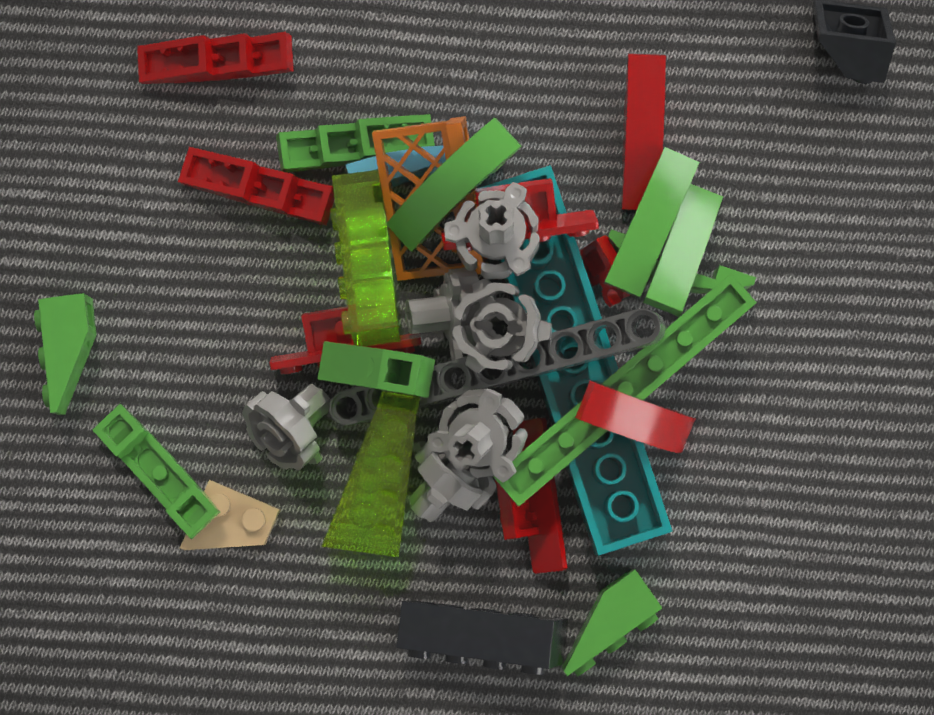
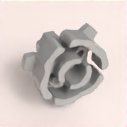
M512 182L505 189V192L500 190L482 191L479 193V206L476 209L474 202L465 201L456 216V220L445 223V241L456 243L457 255L467 270L474 271L478 267L477 259L468 252L466 243H470L473 250L482 257L496 261L505 260L501 264L496 265L483 262L481 264V275L485 279H504L509 277L511 273L519 276L531 268L530 262L539 249L540 237L536 233L538 231L539 219L530 205L525 202L527 193L525 187ZM526 221L531 237L529 245L521 251L520 247L525 241Z
M466 268L449 269L448 273H445L444 282L441 287L433 289L434 297L406 300L405 320L409 333L417 334L443 330L445 337L449 341L452 360L463 358L462 351L459 349L452 334L455 326H465L468 341L474 347L476 346L472 337L470 322L480 304L478 303L470 309L466 321L456 319L454 316V311L464 296L474 293L472 284L479 281L476 271H469Z
M488 279L479 280L472 284L474 293L464 296L454 311L456 319L466 321L470 309L474 305L480 304L470 322L472 337L476 343L475 347L467 339L465 326H455L452 331L459 349L463 353L468 354L465 365L476 373H480L485 368L509 370L513 366L512 360L494 361L490 358L491 355L505 357L515 354L513 359L524 363L529 360L539 341L551 340L552 324L541 320L540 312L532 297L526 294L519 296V288L510 283H491ZM499 293H509L519 296L518 299L526 307L527 312L519 303L508 298H497L496 295ZM501 321H505L508 325L507 330L509 333L507 332L505 335L498 334L502 330L499 324Z
M309 384L290 401L273 391L269 394L262 391L245 405L242 416L247 425V433L259 450L263 451L267 448L270 451L267 453V457L272 463L286 470L288 468L301 470L307 463L318 464L322 460L319 453L320 448L313 441L317 435L312 426L329 412L330 398L323 389Z
M488 388L467 390L457 401L452 402L443 410L439 430L428 435L430 450L439 453L444 452L445 456L457 470H463L467 465H471L470 473L472 476L479 478L494 475L501 482H505L517 472L513 465V460L522 452L528 434L524 429L520 428L512 436L511 449L505 452L509 430L502 423V419L497 413L506 418L511 430L516 429L523 422L524 415L512 400L501 398L502 394ZM468 403L478 405V408H469L458 414L455 418L456 412L461 406Z
M428 441L418 442L414 446L417 452L415 459L421 464L418 471L425 481L410 496L409 500L411 502V509L419 518L433 522L450 503L464 510H469L471 506L478 510L489 502V498L496 489V483L492 476L479 478L472 476L470 473L471 465H467L463 470H457L445 456L444 452L431 451Z

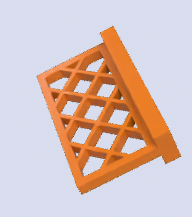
M466 116L450 118L448 121L372 132L387 222L395 214L394 201L401 207L420 187L435 166L439 168L443 164L439 160L444 153L447 160L469 140ZM441 131L444 147L435 158L420 147L418 142L425 133ZM419 134L415 141L407 137L408 135ZM397 137L409 146V149L399 163L385 153L383 139ZM413 150L432 163L421 179L402 166ZM387 163L394 168L390 175ZM397 171L416 184L405 200L391 189L390 181ZM473 191L469 196H467L452 211L454 212L455 220L458 212L460 211L465 201L474 202L475 209L477 208L475 191ZM439 226L435 232L441 235V231L444 229ZM388 227L397 281L441 276L448 273L449 269L465 268L463 263L447 264L436 256L443 247L441 240L433 252L420 245L416 250L428 259L421 268L405 270L403 254L408 248L405 245L401 248L400 239ZM475 250L469 251L477 259L478 268L475 270L476 273L481 274V264L483 262L488 263V258L482 257ZM431 261L438 265L427 267Z

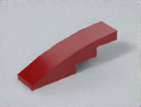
M286 31L250 37L243 33L213 39L201 35L137 46L139 83L218 81L294 72L292 35Z
M628 53L623 120L622 209L637 210L663 152L666 55Z
M193 147L188 148L178 179L180 184L325 226H327L338 191L333 186L300 179L291 173L261 167L252 161Z

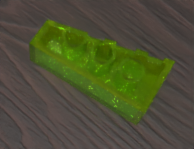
M378 170L332 176L336 208L331 209L333 231H339L340 242H334L337 265H343L344 276L338 277L341 300L347 299L348 311L342 312L344 334H351L353 343L356 346L400 342L386 216Z
M381 392L329 522L321 547L399 557L404 532L420 404L419 396Z

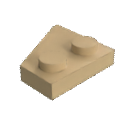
M209 480L204 492L220 513L193 539H190L185 534L180 548L183 550L266 545L281 509Z

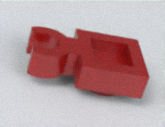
M607 235L597 238L580 250L589 281L593 287L598 284L601 285L603 299L609 307L620 303L622 299L630 296V294L604 283L617 255Z

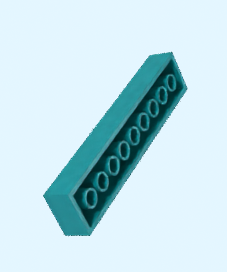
M551 165L480 187L551 178L554 188L556 215L567 213ZM567 234L553 235L551 239L540 242L539 249L530 262L531 268L519 276L511 273L509 277L504 278L506 284L510 283L519 288V296L526 294L534 299L540 312L541 320L552 324V333L602 319L575 237L568 236ZM525 239L521 245V251L529 245L530 241L528 239ZM504 259L498 260V261H499V264H501V263L504 262L505 260H504ZM509 294L511 300L519 303L527 312L526 307L518 299L519 296ZM603 328L599 333L598 341L604 349H608L611 345L606 329ZM569 337L562 342L561 352L566 359L573 358L577 354L578 344L573 337ZM537 349L530 356L533 368H536L540 362V354ZM614 356L537 376L552 426L582 401L590 381L602 384L618 370ZM607 431L566 466L594 555L599 556L673 532L642 442Z

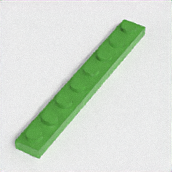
M732 274L728 275L666 328L664 337L658 343L644 347L601 385L644 400L757 302ZM581 402L513 460V465L517 472L511 478L501 482L493 476L518 507L608 431L575 418Z

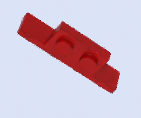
M551 178L517 183L527 189L525 202L530 205L539 219L538 231L536 233L540 237V242L551 239L553 235L567 234L571 237H580L589 234L590 230L599 229L598 219L594 210L556 215L554 188ZM510 184L475 189L476 207L479 206V193L482 191L499 190L505 192V189ZM525 221V239H528L530 241L531 233L528 224ZM444 230L441 231L443 249L457 253L456 243L445 241ZM466 243L468 252L472 251L473 248L470 243Z
M376 301L304 313L301 315L307 351L271 357L269 365L270 370L280 369V374L302 371V365L317 363L319 368L324 341L412 353L415 351V346L422 345L420 333L404 334L383 338Z
M545 418L525 420L513 430V435L520 428L527 432L528 437L522 450L524 451L548 430L547 421ZM555 476L519 507L495 480L504 540L528 536L532 570L535 574L566 570L567 559Z

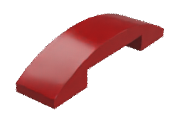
M593 381L589 382L575 417L613 433L675 453H682L696 419Z

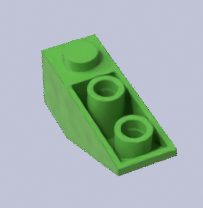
M84 293L38 299L39 310H35L34 313L35 326L38 332H42L43 347H40L38 350V358L41 369L46 370L47 385L42 387L43 401L46 407H50V413L57 415L66 414L96 338L93 298Z
M324 341L317 379L429 398L435 359L417 354Z
M631 568L600 590L562 666L567 676L573 672L576 676L583 674L596 664L593 659L603 650H606L608 654L614 652L627 642L624 635L636 627L639 631H642L658 620L655 613L661 610L662 606L635 569Z

